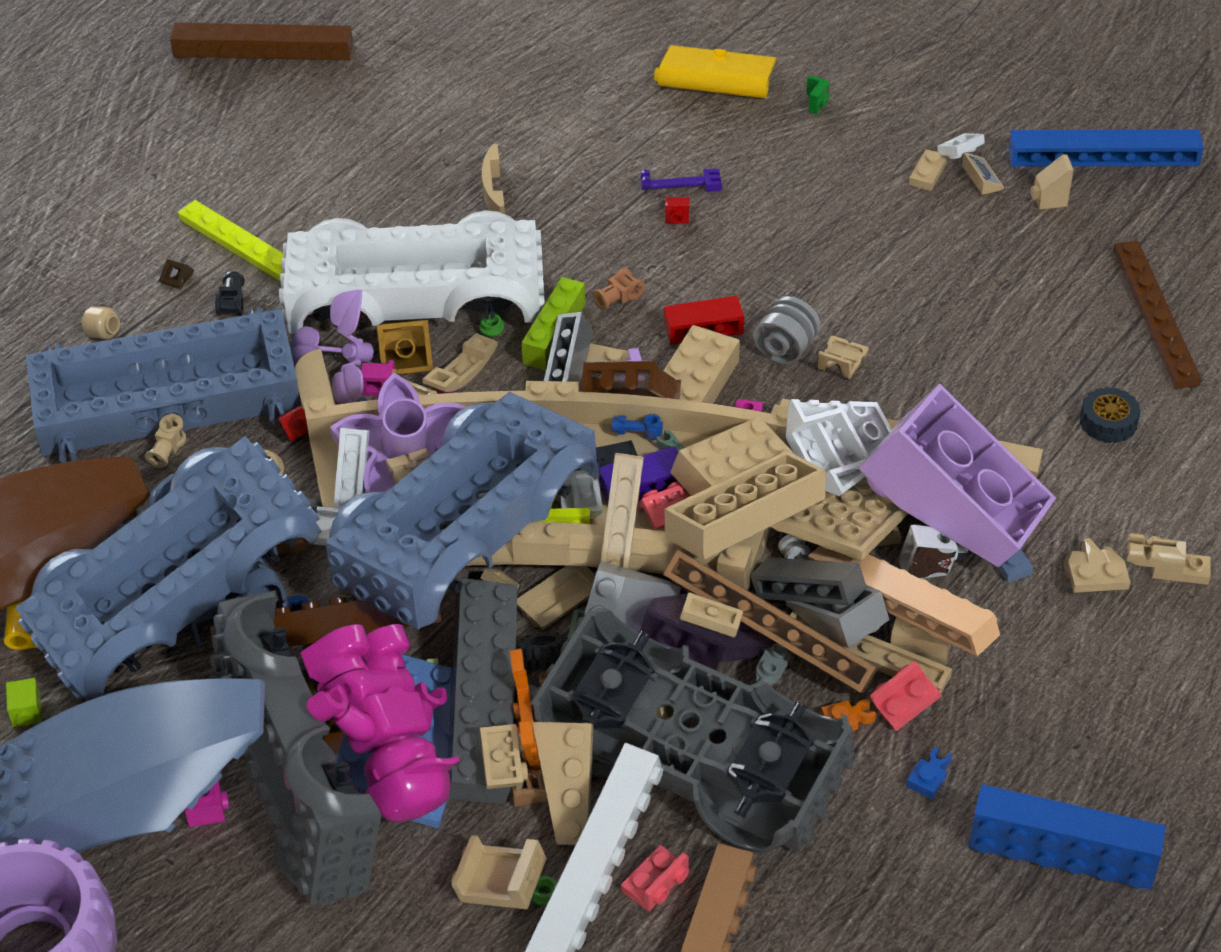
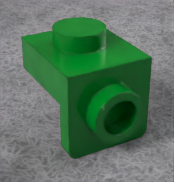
M812 75L807 78L806 94L809 96V113L817 115L822 107L825 108L827 106L830 81Z

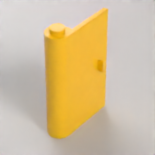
M670 45L660 67L655 68L654 81H658V86L766 99L769 79L776 62V57L726 52V50L721 49L708 50Z

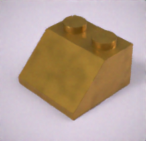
M428 320L377 325L381 364H388L389 360H394L396 374L433 370Z

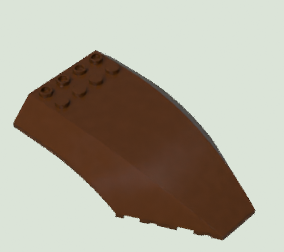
M110 457L65 462L0 478V610L25 601L31 596L35 578L50 559L62 552L73 549H94L112 536L126 518L131 520L137 508L143 505L150 496V492L132 457Z

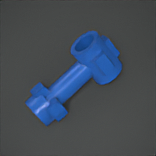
M656 414L647 415L644 421L626 420V416L622 415L614 416L612 432L624 435L625 431L645 432L647 439L657 440V436L660 437L663 434V422H661L660 417Z

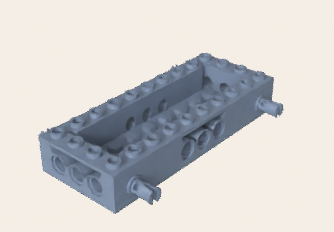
M257 307V313L254 314L250 308L247 311V315L67 348H62L60 344L55 343V350H51L48 344L45 352L26 355L34 429L42 457L59 454L61 463L66 462L67 454L70 455L72 461H75L77 458L75 450L155 436L160 427V420L170 414H176L182 418V430L269 414L270 422L276 425V415L280 418L285 415L284 411L294 410L301 406L296 372L281 309L263 312L262 308Z

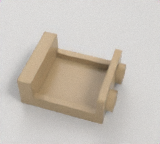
M471 835L467 846L462 851V859L458 869L452 875V887L460 902L528 909L547 858L538 840L527 839L523 849L485 846L481 843L478 836Z

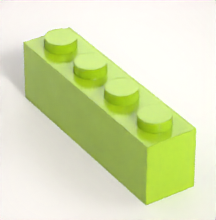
M561 277L522 341L524 365L546 371L558 315L576 313L583 310L585 306V283Z

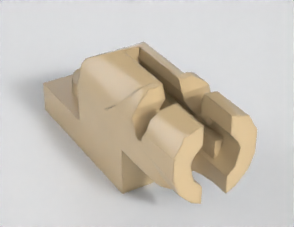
M1129 534L1126 562H1131L1138 566L1153 567L1152 578L1209 585L1210 557L1186 554V541L1161 539L1157 536L1145 539L1144 535Z

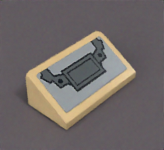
M969 153L963 154L962 166L982 195L1004 190V186L983 157Z

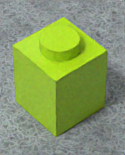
M36 678L6 682L7 711L13 727L28 726L42 722L41 694Z

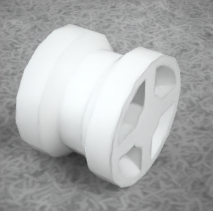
M788 534L778 544V548L785 555V559L809 560L808 555L811 551L805 545V541L800 540L798 537Z

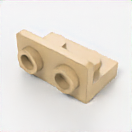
M516 724L481 727L479 733L486 789L515 786V790H521L523 781L528 780L526 762H521L520 752L524 751L521 733L517 734Z

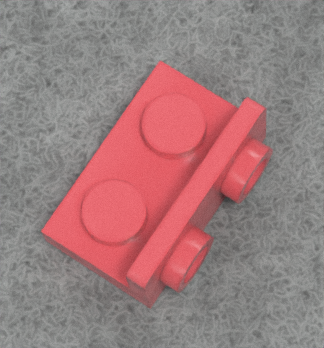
M677 481L670 484L664 491L652 490L645 493L638 508L640 512H645L652 530H658L665 527V508L691 495Z
M916 661L910 665L903 666L896 676L888 682L878 685L870 695L875 707L895 731H898L942 697L940 691L923 673Z
M660 845L621 884V892L647 911H650L656 904L660 905L666 900L670 890L676 884H681L689 874V856L682 853L677 857Z

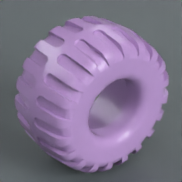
M26 838L19 839L18 844L8 846L6 842L0 843V942L7 933L20 925L31 922H49L61 928L66 937L48 952H116L117 929L114 907L109 893L88 861H83L81 855L69 847L62 850L58 843L50 840H44L41 845L35 844L33 839Z

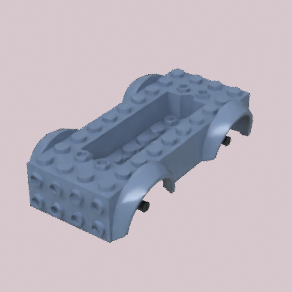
M508 392L496 403H477L461 409L450 420L442 438L441 448L386 493L368 492L359 494L348 500L338 511L331 526L329 539L325 542L332 584L338 589L349 592L357 599L377 607L381 612H386L399 619L402 623L416 629L434 623L438 618L440 604L446 590L449 588L456 593L461 591L463 582L455 579V577L468 563L482 556L488 567H492L493 554L530 522L545 520L548 517L553 500L557 494L563 498L569 496L571 489L563 484L576 469L580 468L587 471L588 475L594 480L599 478L595 430L512 392ZM487 492L480 500L477 499L478 494ZM445 523H452L446 529L441 530L444 528Z
M244 436L231 447H210L190 455L180 464L173 475L167 495L96 548L73 549L62 552L50 559L41 568L34 580L31 596L15 607L22 616L18 622L28 634L33 631L30 634L32 641L40 651H43L45 659L54 670L56 669L59 678L67 688L70 687L69 689L79 701L83 699L90 701L105 695L106 681L121 663L126 664L130 672L137 671L132 663L139 670L141 664L135 658V653L138 650L160 643L170 647L174 646L177 633L231 592H245L246 577L258 559H265L270 566H275L273 560L277 564L279 563L280 558L273 552V548L277 544L295 537L305 538L311 545L317 542L319 534L322 532L316 523L320 518L308 506L310 502L301 491L293 490L296 487L286 474H279L281 469L272 458H264L267 454L258 442L252 444ZM195 550H201V551L198 552L195 556H193V555H194V554L192 553L193 551H195ZM147 587L149 590L142 595L144 588Z

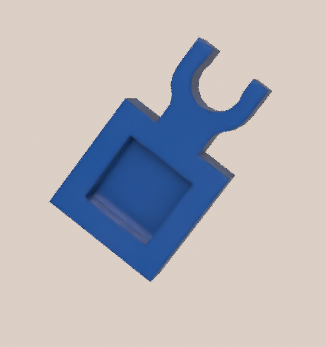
M937 747L933 748L929 762L920 759L908 777L906 787L931 799L935 797L946 780L947 771L944 769L949 766L952 759V754L950 753L947 754L945 759L940 760L936 758L939 749Z

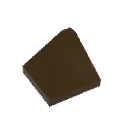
M167 259L158 282L181 289L193 275L194 269L189 265Z

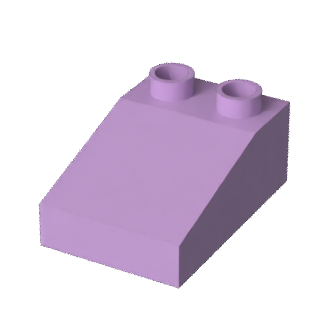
M940 383L897 423L859 467L867 476V482L875 493L882 497H888L902 510L997 567L1001 566L1020 550L1056 499Z

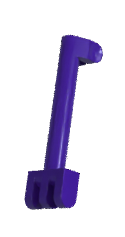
M716 168L703 169V176L651 180L649 170L645 169L640 173L641 190L705 185L706 192L720 191L723 188L720 171Z

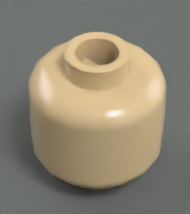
M90 307L85 311L81 320L83 332L92 339H111L120 328L119 317L113 309L108 307Z

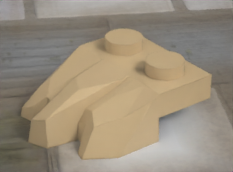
M1086 538L1081 547L1082 552L1071 551L1067 553L1063 566L1066 578H1070L1073 593L1129 589L1130 579L1125 561L1113 548L1105 547L1103 550H1100L1090 538Z

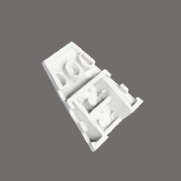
M791 399L788 402L786 439L793 453L825 469V491L837 496L842 495L866 476L859 467L892 430L877 402L849 401L847 404H841L840 401L819 403V400L800 402L799 399Z

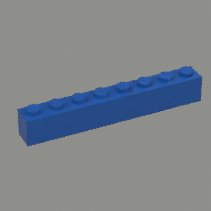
M1199 129L1011 130L1008 145L1011 167L1049 166L1061 155L1067 154L1072 166H1200L1204 149Z

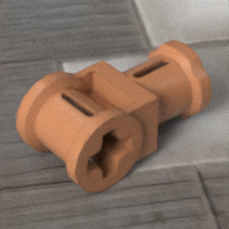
M623 268L615 276L608 279L607 287L593 291V299L601 310H606L610 304L617 300L623 304L628 300H635L640 297L645 289V283L640 279H635L630 270Z

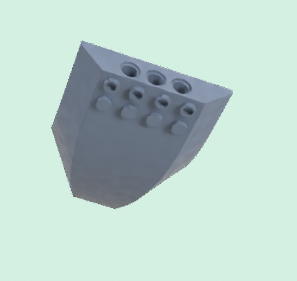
M199 679L165 681L131 687L97 697L65 710L0 746V843L6 842L8 846L18 844L19 839L26 838L33 839L35 844L41 845L44 840H50L58 843L62 850L69 847L80 853L90 848L127 837L164 830L170 833L176 826L173 821L185 808L191 810L198 803L200 797L207 793L223 776L221 770L233 757L238 760L245 753L246 748L254 743L263 733L265 682L257 679Z

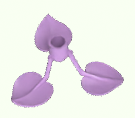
M361 289L342 292L334 298L331 304L330 317L332 323L338 326V333L351 340L343 348L318 346L319 332L313 327L306 326L298 329L292 338L291 351L295 364L303 355L316 349L343 353V356L350 361V363L341 367L342 372H338L333 376L332 392L339 404L354 403L362 397L363 375L357 366H360L361 362H370L373 357L372 345L363 342V339H357L351 335L359 321L363 291Z

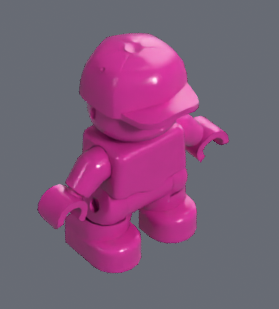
M349 625L332 631L301 652L309 677L319 682L318 693L309 698L307 709L318 721L325 722L334 717L333 721L345 733L353 752L373 753L366 760L364 766V776L369 787L365 793L371 795L381 812V816L390 822L396 823L415 820L435 811L447 801L451 788L448 771L461 761L459 756L449 759L437 758L436 748L433 743L425 738H419L430 730L433 711L445 704L447 700L446 690L444 687H438L428 693L423 682L416 686L414 685V679L405 668L402 655L410 647L402 625H388L374 630L367 635L362 625Z

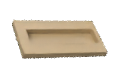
M567 565L517 598V608L522 611V616L534 627H539L543 631L589 599L596 574L587 566Z

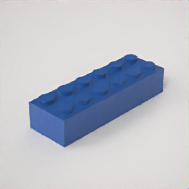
M981 784L969 848L976 849L981 853H993L1006 856L1012 860L1037 863L1042 867H1054L1067 870L1073 874H1085L1098 877L1104 881H1115L1128 884L1134 888L1152 890L1161 859L1166 825Z

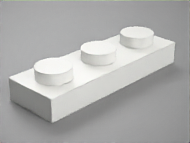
M340 428L333 508L341 509L348 500L364 493V474L367 464L370 430Z

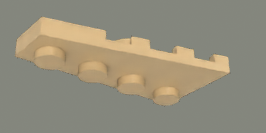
M532 722L556 843L558 845H576L590 817L593 724Z

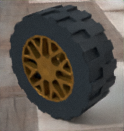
M1110 387L1097 388L1095 391L1089 392L1088 396H1085L1083 399L1080 413L1082 429L1090 437H1094L1098 441H1105V443L1126 441L1137 430L1141 413L1139 402L1125 390L1122 391L1119 388Z

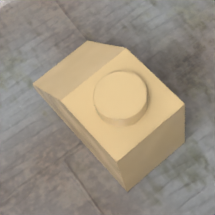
M1067 154L1061 155L1036 175L1035 184L1031 187L1032 200H1036L1039 210L1067 207L1073 176V168Z

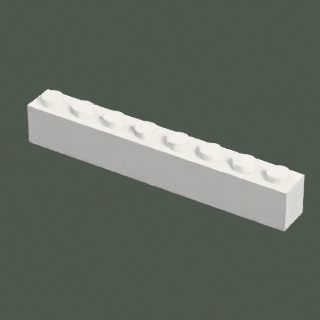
M627 743L624 744L525 952H575L576 949H581L586 938V932H584L589 921L593 922L599 910V904L597 903L602 893L606 894L611 886L612 876L610 875L614 867L619 866L624 858L626 841L628 838L632 839L638 827L636 820L640 812H645L651 798V795H649L653 784L657 785L662 777L663 768H661L658 755Z

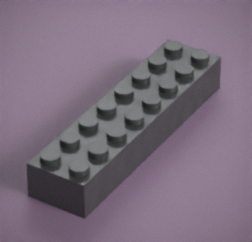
M461 578L460 581L463 582V587L461 591L456 593L448 740V759L459 756L461 761L448 771L451 785L448 799L505 805L511 787L486 789L479 730L481 727L513 724L514 676L510 651L515 650L517 585Z

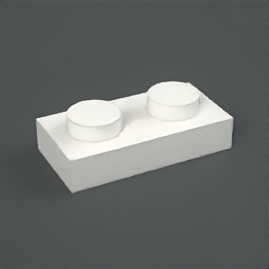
M964 133L938 145V153L940 155H947L949 159L960 158L963 153L973 152L976 150V147L984 144V134Z

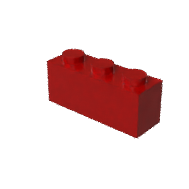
M738 296L664 306V327L669 344L682 343L693 325L726 336L744 334V314Z

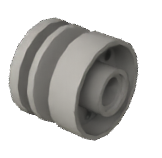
M784 296L776 300L754 330L753 339L756 347L768 359L779 364L790 365L798 361L819 332L820 320L809 304L796 297Z

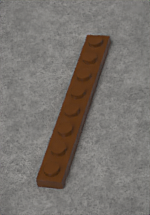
M1139 241L1115 243L1113 250L1174 388L1200 386V374Z

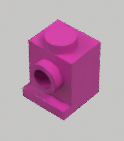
M389 360L388 364H362V396H379L383 384L395 373L394 360Z

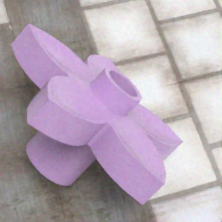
M393 373L383 384L379 393V416L365 413L351 415L330 427V434L339 447L340 428L370 430L368 461L364 474V493H386L396 484L392 478L393 474L389 472L386 466L387 459L400 455L408 456V453L423 448L428 449L431 456L441 448L442 438L450 420L458 411L466 406L456 403H439L424 409L420 404L415 389L410 383L396 373Z

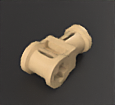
M176 414L166 415L160 420V427L155 434L156 442L152 449L145 454L146 460L154 467H166L169 455H175L179 447L186 443V434L182 430L183 420Z

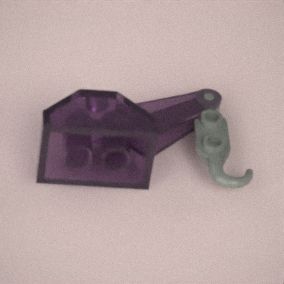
M688 594L653 598L640 628V631L646 632L651 639L674 648L682 649L683 645H685L689 650V659L715 671H719L721 663L762 656L755 670L756 683L763 680L772 686L779 682L791 658L789 649L740 621L734 638L681 620L680 616Z

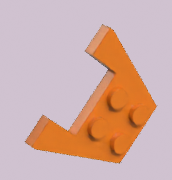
M521 649L510 651L511 665L518 694V702L513 703L516 721L518 720L517 734L521 733L524 749L522 757L523 761H528L531 770H542L532 724L536 720L530 702L531 692L529 693L523 654Z

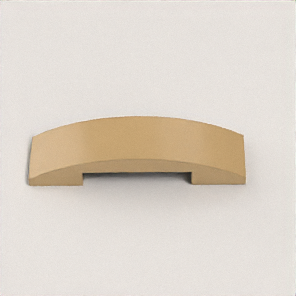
M492 144L482 164L483 196L488 211L505 214L503 190L493 191L492 178L500 177L498 144Z
M476 333L463 344L462 354L444 369L438 367L433 369L423 378V383L444 392H453L462 388L482 370L494 353L498 341Z

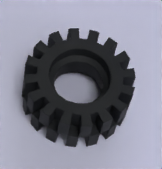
M545 632V634L535 633V636L528 635L527 638H521L520 641H517V649L522 650L524 669H532V671H537L538 669H542V671L547 670L551 664H555L559 659L561 648L568 640V637L563 633L559 634V632L552 634Z

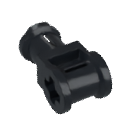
M229 271L223 276L222 282L224 287H219L218 294H216V315L237 314L238 316H243L244 297L242 286H244L245 278L239 272Z

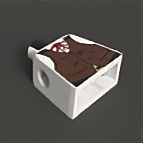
M911 525L898 561L901 569L920 579L946 576L949 574L954 560H967L968 549L960 544H956L954 540L932 527Z

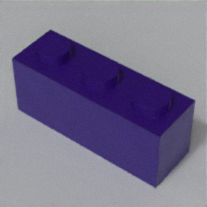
M676 447L661 449L641 456L644 457L638 501L643 498L642 496L652 490L664 491L670 484L678 481L670 473L678 455ZM613 463L599 468V487L607 505L609 503Z

